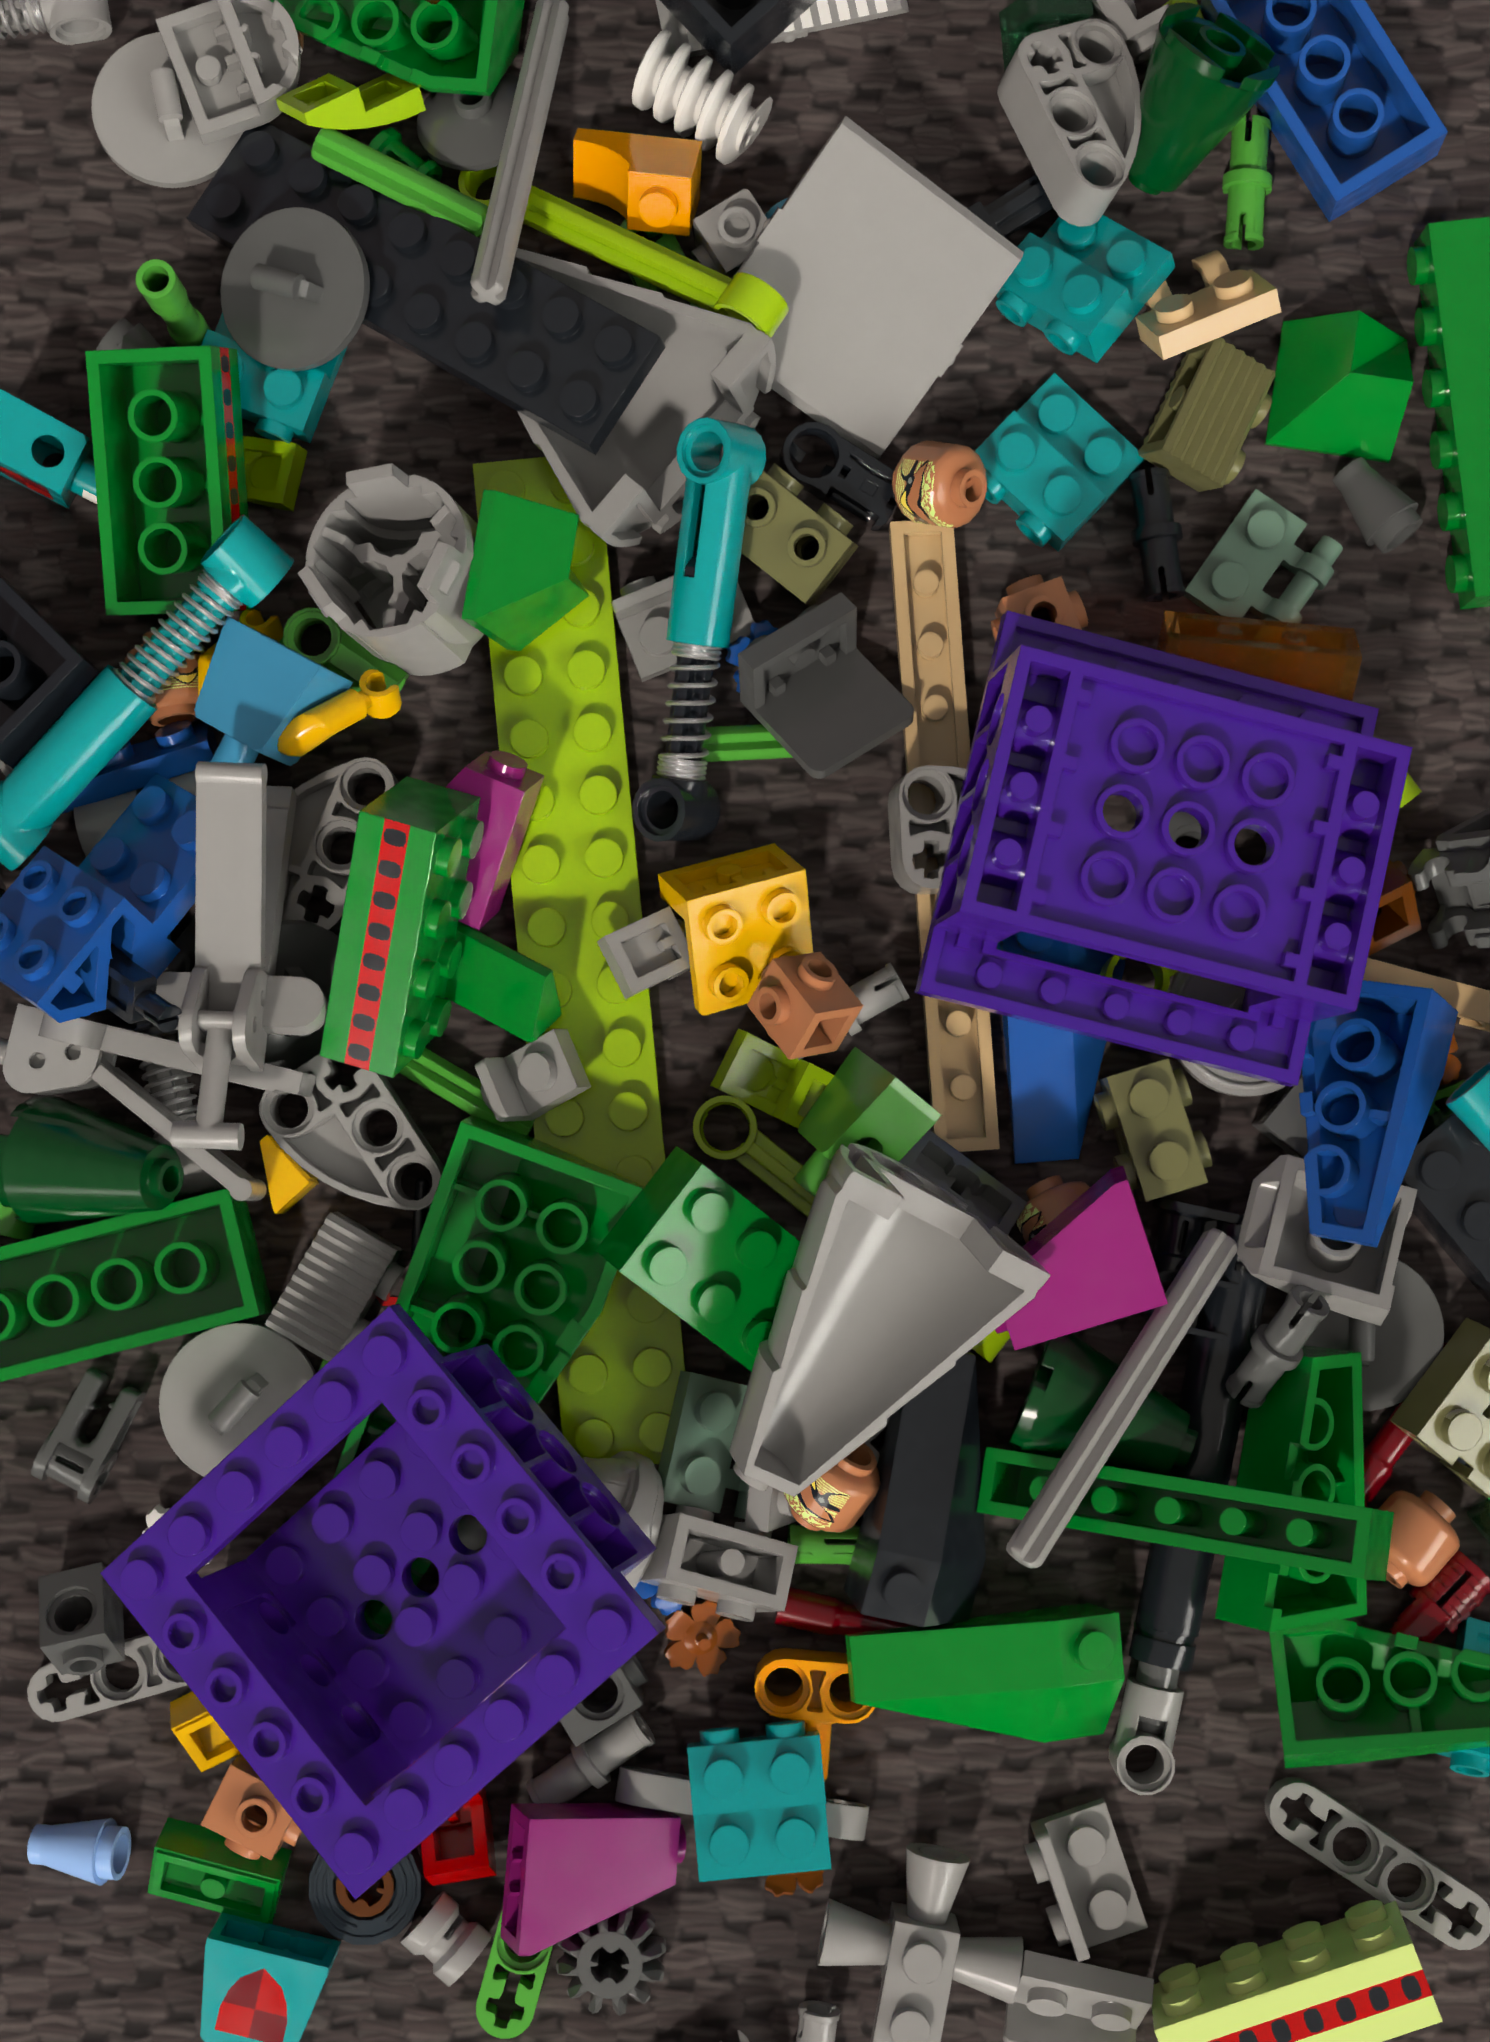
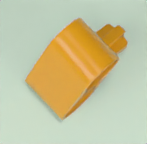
M792 1648L774 1649L765 1654L757 1664L754 1674L755 1697L760 1707L769 1715L783 1719L804 1720L805 1731L818 1730L825 1782L829 1769L832 1724L858 1723L869 1717L875 1707L857 1704L852 1701H840L830 1692L831 1684L835 1678L848 1673L847 1653ZM777 1668H789L799 1674L802 1682L795 1693L781 1697L774 1695L768 1690L765 1684L766 1678Z

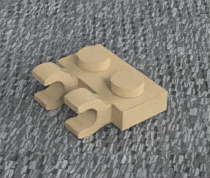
M1214 250L1191 260L1193 268L1201 274L1205 288L1190 295H1172L1165 280L1146 303L1147 311L1136 316L1135 319L1140 340L1160 358L1165 360L1281 312L1276 287L1252 269L1248 271H1230L1223 255L1218 250Z

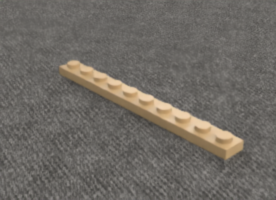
M911 520L890 522L889 540L900 692L914 708L913 722L903 729L906 774L914 768L925 765L955 766L966 769L970 755V739L954 528L916 523ZM911 784L908 788L909 804L920 814H932L936 804L934 793L924 784ZM924 848L922 853L913 857L914 868H924L925 878H927L928 873L938 869L937 858H927L926 848ZM915 894L920 967L937 894ZM923 995L930 1105L942 1115L932 1126V1132L959 1152L1000 1149L990 1012Z

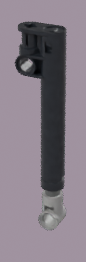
M1162 1198L1154 1199L1153 1207L1161 1212L1154 1250L1151 1251L1161 1282L1174 1280L1204 1232L1212 1228L1219 1229L1237 1243L1244 1215ZM1237 1253L1187 1333L1193 1335L1178 1406L1191 1414L1188 1428L1198 1431V1436L1186 1467L1181 1468L1173 1465L1167 1476L1229 1485L1244 1409L1240 1402L1247 1394L1248 1384L1242 1388L1234 1399L1228 1393L1225 1383L1252 1348L1250 1340L1253 1333L1260 1326L1268 1288L1267 1283L1249 1273ZM1154 1308L1139 1314L1148 1321L1154 1312ZM1151 1543L1135 1620L1138 1623L1137 1630L1133 1631L1129 1656L1139 1660L1136 1677H1127L1117 1732L1109 1745V1761L1114 1772L1129 1791L1138 1795H1154L1163 1791L1170 1784L1175 1773V1759L1172 1750L1184 1690L1178 1688L1177 1683L1180 1671H1192L1197 1646L1194 1644V1639L1199 1636L1214 1553ZM1139 1745L1155 1747L1156 1758L1148 1770L1131 1772L1126 1769V1758L1134 1747Z

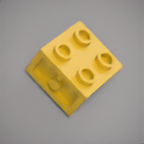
M775 843L658 874L660 897L685 921L694 1007L701 1015L705 1016L748 1004L761 981L763 970L772 959L785 955L794 956L813 953L806 869Z

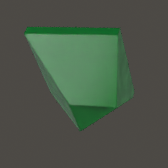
M1360 310L1283 321L1265 445L1351 458L1363 457L1365 460L1389 463L1414 383L1407 340Z
M484 489L473 548L474 556L470 565L461 619L507 650L521 651L589 596L588 592L570 569L579 515L500 491Z

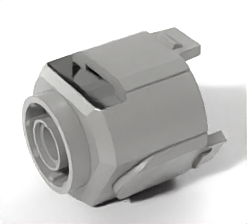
M393 463L346 472V484L349 488L338 495L337 499H334L320 516L308 543L305 567L297 574L308 588L309 594L326 618L330 616L344 632L375 657L393 663L407 674L415 676L440 674L461 666L466 662L472 647L484 635L481 631L461 619L470 565L474 556L473 548L478 524L438 484L415 474L408 476ZM356 601H359L377 629H373L366 622L354 604Z

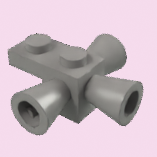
M907 1844V1904L892 1902L888 1923L830 1898L827 1901L820 1934L817 1966L880 1965L882 1981L870 2042H941L952 1980L1012 2005L1015 2001L1023 1961L1022 1936L960 1937L961 1933L956 1915L950 1913L970 1863V1858L961 1852L933 1844Z

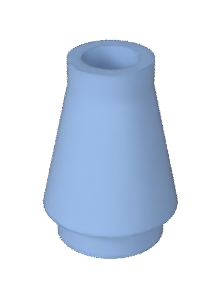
M113 1818L56 1825L37 1824L33 1828L28 1840V1861L31 1864L44 1865L102 1886L107 1880L118 1881L124 1875L131 1854V1833L128 1827L117 1826Z

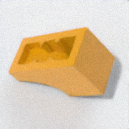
M577 128L573 139V198L594 201L616 210L626 218L627 230L690 236L693 219L695 218L700 200L702 141Z

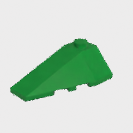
M1090 1603L969 1618V1620L929 1627L913 1625L845 1634L850 1699L852 1702L1043 1743L1104 1734L1125 1680L1119 1612Z

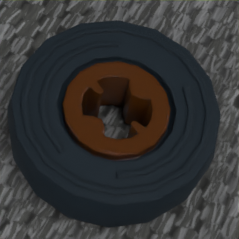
M417 1848L413 1849L382 1877L383 1881L379 1883L376 1892L381 1893L380 1897L373 1899L368 1892H364L356 1900L321 1855L317 1853L309 1872V1901L317 1920L332 1936L353 1945H375L397 1936L415 1918L425 1894L423 1863Z

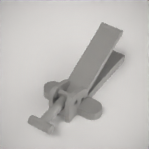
M198 761L195 768V967L192 969V972L162 973L157 979L156 993L182 1010V1013L177 1015L179 1022L178 1027L175 1029L178 1030L180 1048L197 1069H202L196 1121H173L170 1131L172 1147L242 1150L245 1139L244 1125L242 1123H223L230 1065L246 1066L251 1072H263L268 1034L307 1035L320 1029L326 1020L328 1000L318 984L311 979L303 977L275 976L297 794L293 787L267 786V766L262 763Z
M19 1003L9 1040L0 1038V1065H3V1074L6 1082L13 1089L21 1093L53 1096L95 1089L101 1086L170 1143V1131L173 1121L183 1120L121 1069L115 1067L117 1055L202 1075V1069H197L182 1052L179 1042L81 1018L58 1023L40 1009ZM264 1063L263 1072H251L246 1066L230 1065L228 1082L284 1095L292 1093L311 1097L316 1075ZM177 1148L228 1189L233 1199L237 1201H259L266 1195V1184L262 1180L253 1178L219 1149Z

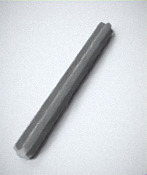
M538 0L536 2L470 281L472 286L471 295L479 303L489 302L493 305H498L506 299L569 24V5L565 0Z
M1212 1228L1202 1234L1165 1293L1168 1304L1156 1307L1007 1543V1553L1020 1564L1031 1569L1038 1568L1043 1564L1237 1253L1238 1245L1236 1241L1227 1236L1223 1231Z

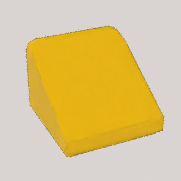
M266 1135L260 1140L270 1200L275 1214H285L319 1182L317 1181L318 1178L295 1162L271 1135Z
M193 1691L170 1702L171 1730L201 1773L240 1754L239 1750Z

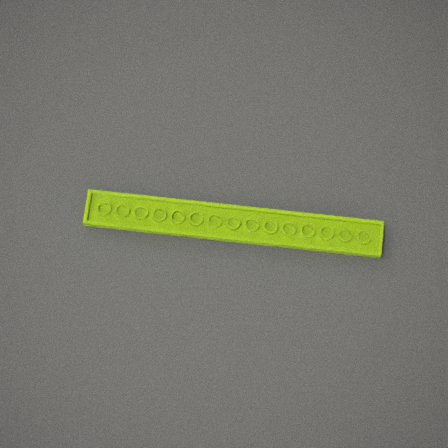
M546 457L473 464L478 519L484 489L500 491L577 514ZM579 518L570 569L589 596L521 651L507 650L489 638L499 751L509 752L521 757L527 762L528 769L544 775L511 875L517 951L553 971L562 1015L542 1035L552 1029L568 1030L591 1085V1088L536 1118L533 1123L534 1135L537 1140L645 1187L666 1160L650 990L646 989L625 999L597 943L602 937L643 918L614 612L611 604L612 591L607 543L598 537L591 528L585 526ZM618 1270L603 1311L557 1377L562 1434L582 1458H611L621 1451H633L650 1458L654 1464H659L680 1371H686L681 1318Z

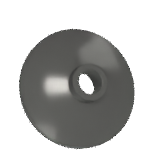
M505 73L491 96L432 92L424 101L426 111L418 114L416 124L419 141L426 154L440 165L455 170L479 171L498 166L518 77Z

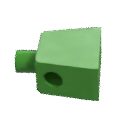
M854 1047L799 1124L798 1132L816 1148V1151L793 1179L815 1197L821 1182L826 1177L832 1157L841 1144L845 1147H848L850 1143L866 1146L899 1162L942 1115L898 1078L857 1047Z

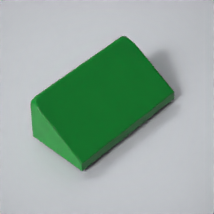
M458 922L455 940L462 943V954L454 976L447 981L445 998L526 1042L537 1040L562 1015L553 971L481 932Z
M168 1817L154 1847L147 1893L219 1913L273 1924L292 1850L280 1847L272 1860L260 1856L257 1860L249 1859L230 1850L224 1843L226 1839L224 1836L204 1826Z

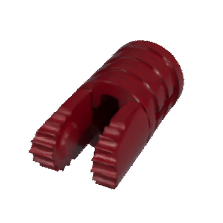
M1458 1550L1430 1583L1421 1587L1413 1586L1407 1592L1413 1601L1397 1617V1622L1391 1623L1392 1628L1388 1629L1389 1633L1396 1635L1399 1632L1419 1637L1420 1641L1429 1643L1444 1629L1453 1634L1458 1629V1625L1471 1615L1470 1612L1484 1601L1483 1599L1487 1594H1490V1578ZM1465 1573L1468 1577L1438 1606L1436 1602Z

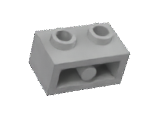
M677 1505L675 1513L662 1515L660 1534L656 1545L657 1549L654 1551L652 1560L640 1582L658 1586L657 1598L688 1606L695 1605L696 1597L717 1602L716 1614L747 1622L754 1621L755 1612L785 1611L798 1546L771 1539L773 1531L767 1533L746 1528L745 1522H735L734 1528L713 1522L714 1513L696 1507Z

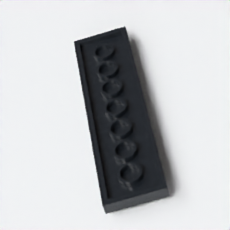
M270 123L243 132L188 215L187 220L194 228L225 247L232 249L236 241L250 225L263 216L280 209L304 207L320 211L336 219L356 238L368 265L370 294L362 324L589 452L597 454L666 348L659 335L517 258L514 260L506 299L498 305H493L489 302L479 303L471 295L472 286L470 281L481 238L446 219L411 209L315 161L311 156L312 146Z

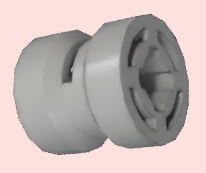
M442 1891L431 1902L433 1907L424 1918L420 1915L402 1936L400 1943L413 1955H424L433 1963V1974L447 1987H450L480 1955L490 1941L492 1934L479 1922H468L459 1914V1904L446 1891Z

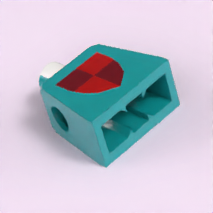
M0 389V476L68 509L76 494L97 504L93 444L91 439ZM60 453L64 456L61 463L57 466H42L45 458L51 454Z
M221 1913L205 1944L201 2039L204 2042H300L338 1954L341 1941Z

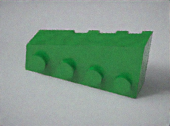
M1304 1345L1302 1347L1304 1355L1297 1367L1282 1374L1266 1396V1400L1261 1407L1248 1409L1236 1487L1365 1507L1361 1352ZM1225 1555L1215 1619L1270 1633L1367 1615V1582L1364 1579Z

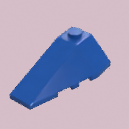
M1023 931L998 942L996 948L1100 975L1105 962L1114 955ZM1120 959L1115 965L1112 974L1113 979L1122 980L1125 959ZM1002 1015L1014 1164L1079 1159L1107 1041Z
M1363 980L1355 1012L1311 1022L1302 1064L1303 1093H1299L1301 1115L1306 1118L1308 1153L1304 1157L1309 1229L1310 1234L1313 1236L1376 1248L1379 1244L1442 1080L1458 1011L1432 988Z

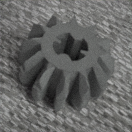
M633 1905L621 1911L619 1916L613 1915L557 1943L567 1953L558 1958L556 1963L557 1973L564 1976H574L567 1988V1994L570 1999L580 1997L589 1991L591 1996L588 2009L592 2014L599 2012L604 1998L612 1999L613 2009L619 2016L626 2013L627 1994L642 2004H645L650 1999L651 1990L647 1981H662L665 1966L655 1958L660 1957L666 1952V1940L664 1937L649 1936L656 1922L655 1917L651 1913L641 1916L633 1923L631 1922ZM601 1947L609 1953L615 1952L618 1948L623 1950L622 1965L619 1966L613 1960L602 1965L599 1962Z

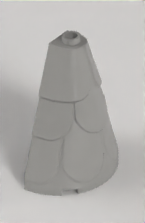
M517 248L515 258L659 335L666 347L596 455L518 412L533 443L544 453L573 508L579 515L581 522L591 528L603 541L612 546L631 547L639 545L642 539L639 533L652 527L659 534H662L681 520L686 476L681 472L677 462V444L686 426L698 418L709 417L756 428L761 417L753 412V405L759 390L764 394L771 391L775 375L776 353L772 338L764 332L757 330L752 323L664 298L661 292L592 275L587 266ZM723 446L720 452V462L724 454Z
M850 1143L848 1147H845L841 1144L832 1157L826 1177L816 1192L793 1266L787 1270L769 1338L760 1342L729 1448L730 1454L736 1462L733 1466L734 1472L744 1482L757 1490L766 1491L770 1486L795 1497L887 1425V1418L952 1369L960 1357L1034 1299L1037 1291L1051 1276L1050 1273L997 1226H993L990 1230L978 1216L966 1211L968 1207L966 1203L925 1176L889 1156L866 1146Z

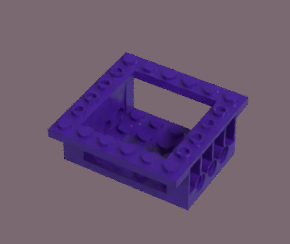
M1007 610L1001 616L915 993L1289 1087L1297 1086L1311 1022L1357 1010L1413 747L1373 737L1379 708ZM1120 795L1127 798L1133 804L1136 810V821L1130 831H1117L1111 828L1105 821L1103 806L1109 796ZM1174 813H1189L1199 822L1201 838L1195 848H1183L1177 845L1171 838L1169 822ZM1241 829H1251L1262 836L1266 845V854L1259 865L1246 864L1236 854L1234 842L1236 835ZM1023 931L1246 988L1242 1009L1240 1011L996 949L997 944Z
M400 1304L387 1307L100 1573L355 1900L666 1628L625 1578L626 1575L657 1549L488 1344L442 1356ZM381 1403L384 1404L397 1420L245 1560L202 1578L198 1575L197 1572L372 1411ZM464 1515L475 1516L487 1531L486 1543L481 1550L467 1548L458 1536V1524ZM418 1557L430 1560L438 1569L439 1584L432 1593L420 1590L412 1580L411 1567L414 1560ZM370 1600L381 1601L389 1608L392 1615V1626L388 1634H378L367 1625L365 1607Z

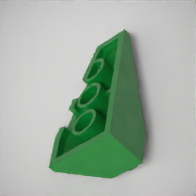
M277 0L292 18L296 31L302 35L427 91L491 96L518 54L525 0H440L437 4H431L425 0Z
M1344 1619L1269 1633L1285 1768L1353 1764L1490 1747V1654L1470 1649L1458 1650L1420 1641L1419 1637L1399 1632L1395 1635L1358 1626L1357 1622Z

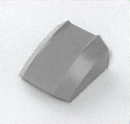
M1280 1155L1252 1182L1237 1241V1255L1251 1275L1289 1294L1292 1287L1296 1285L1310 1287L1315 1291L1308 1299V1302L1314 1303L1321 1295L1329 1304L1330 1310L1381 1326L1391 1308L1395 1286L1392 1285L1405 1227L1413 1211L1417 1189L1403 1185L1400 1186L1377 1248L1316 1237L1310 1234L1304 1159L1291 1155Z

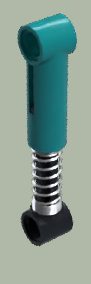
M709 417L698 418L688 424L681 433L677 444V462L681 472L686 476L666 636V640L674 643L672 646L674 650L671 653L677 656L676 665L669 667L671 671L675 672L674 683L667 685L669 689L673 690L672 700L665 702L666 706L671 707L670 718L662 720L665 724L669 725L668 734L660 737L662 741L666 742L665 753L658 755L660 759L657 761L659 764L657 766L658 771H656V774H652V779L641 785L635 794L632 804L633 819L637 829L645 838L654 842L701 840L709 836L718 824L720 801L716 790L708 783L709 781L705 780L704 775H706L705 770L707 769L705 765L708 763L702 759V757L709 754V751L703 747L704 740L711 737L710 732L705 730L706 723L714 718L708 713V705L716 702V699L710 695V689L718 684L717 680L712 677L714 669L720 667L719 662H717L721 659L719 656L722 654L720 650L722 648H729L749 489L763 473L766 463L765 444L761 435L754 428L744 424ZM723 446L724 454L720 462V452ZM676 802H677V805H678V815H677V816H676V814H675V805H676Z

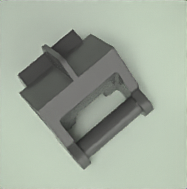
M1490 808L1437 836L1435 841L1437 847L1422 849L1409 867L1408 874L1412 881L1413 889L1415 891L1425 890L1429 887V881L1431 880L1439 902V912L1431 920L1427 930L1434 949L1446 947L1448 939L1453 934L1461 931L1465 932L1470 946L1477 945L1478 949L1490 947Z

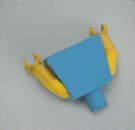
M248 609L242 612L240 621L228 616L218 641L200 655L198 659V699L194 711L196 718L225 733L211 762L254 763L258 754L261 753L291 766L297 763L301 756L336 733L364 719L367 714L378 719L390 718L395 715L402 705L399 686L390 685L386 689L384 674L379 670L370 669L365 671L360 677V691L350 689L352 681L279 643L283 637V628L278 616H270L264 622L260 611Z

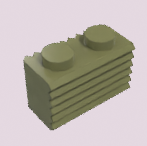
M1219 337L1186 351V356L1181 360L1180 368L1175 372L1176 377L1170 383V389L1165 394V400L1160 405V411L1154 417L1155 422L1150 426L1149 434L1144 438V445L1138 450L1140 457L1158 468L1168 469L1171 476L1197 492L1222 488L1223 485L1229 484L1234 480L1245 462L1246 453L1241 450V447L1248 432L1263 421L1272 404V396L1267 394L1276 375L1275 371L1267 369L1264 364L1256 362L1254 357L1247 356L1244 351L1236 349L1233 344L1226 343L1224 338Z

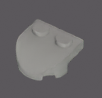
M211 0L155 19L203 145L264 125L282 113L278 108L276 98L297 88L301 69V51L293 20L277 0H274V2L270 0Z

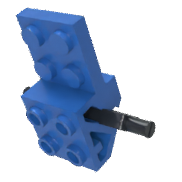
M155 773L78 867L46 846H43L6 891L0 888V982L58 1023L88 1016L91 1013L106 1010L107 1008L128 1024L148 1020L164 1033L175 1030L179 1022L177 1015H180L182 1010L158 995L156 989L157 979L180 952V949L167 936L195 903L196 796L160 774Z

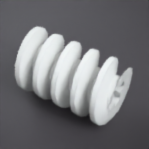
M667 29L660 31L648 47L639 64L632 91V104L641 111L650 109L653 106V117L658 122L666 124L674 119V131L684 138L691 136L695 132V140L702 141L703 151L710 150L716 146V159L724 165L732 163L748 149L759 135L770 114L773 99L769 96L756 109L751 107L755 89L752 84H746L736 95L731 94L730 88L734 76L732 71L727 69L714 82L711 81L709 75L713 63L712 58L706 55L691 68L688 66L692 46L685 42L671 55L667 52L671 32Z

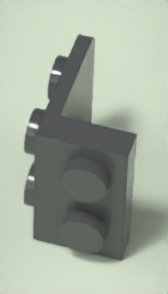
M842 592L820 605L816 604L806 608L795 620L770 635H762L754 639L746 649L738 653L740 702L811 777L817 779L831 775L911 725L914 718L912 704L856 648L857 607Z

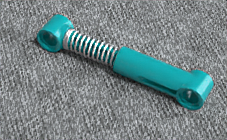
M245 515L235 520L206 552L200 562L206 570H203V573L198 576V586L190 584V589L193 591L190 595L182 593V597L185 599L182 604L174 602V606L177 609L174 612L166 610L169 618L166 621L158 619L162 626L158 630L155 627H151L153 635L151 638L143 636V640L146 643L142 647L135 645V649L138 651L135 655L127 653L130 661L127 664L119 662V666L122 669L107 665L3 781L0 780V863L11 872L31 855L46 837L54 821L157 711L158 708L154 703L156 702L154 693H164L162 684L171 685L170 675L173 677L179 676L178 667H187L186 658L195 659L193 650H203L201 641L210 642L209 633H218L216 625H226L225 615L229 617L234 616L233 611L240 609V606H243V604L249 608L256 606L274 589L292 566L294 559Z

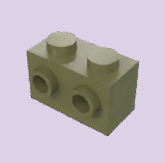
M774 463L767 473L763 471L758 480L750 486L741 553L805 604L812 606L859 547L847 537V534L854 526L826 503H823L817 512L811 509L797 497L804 486ZM768 502V513L764 518L756 520V508L761 503ZM818 540L819 551L817 555L810 560H806L804 557L806 545L811 541Z
M1169 1058L1097 1080L1101 1093L1094 1095L1096 1111L1104 1131L1113 1129L1121 1153L1113 1156L1114 1167L1124 1166L1136 1201L1147 1202L1208 1183L1204 1168L1212 1166V1159L1202 1131L1196 1130L1192 1132L1184 1107L1192 1105V1096L1187 1079L1181 1068L1172 1070Z

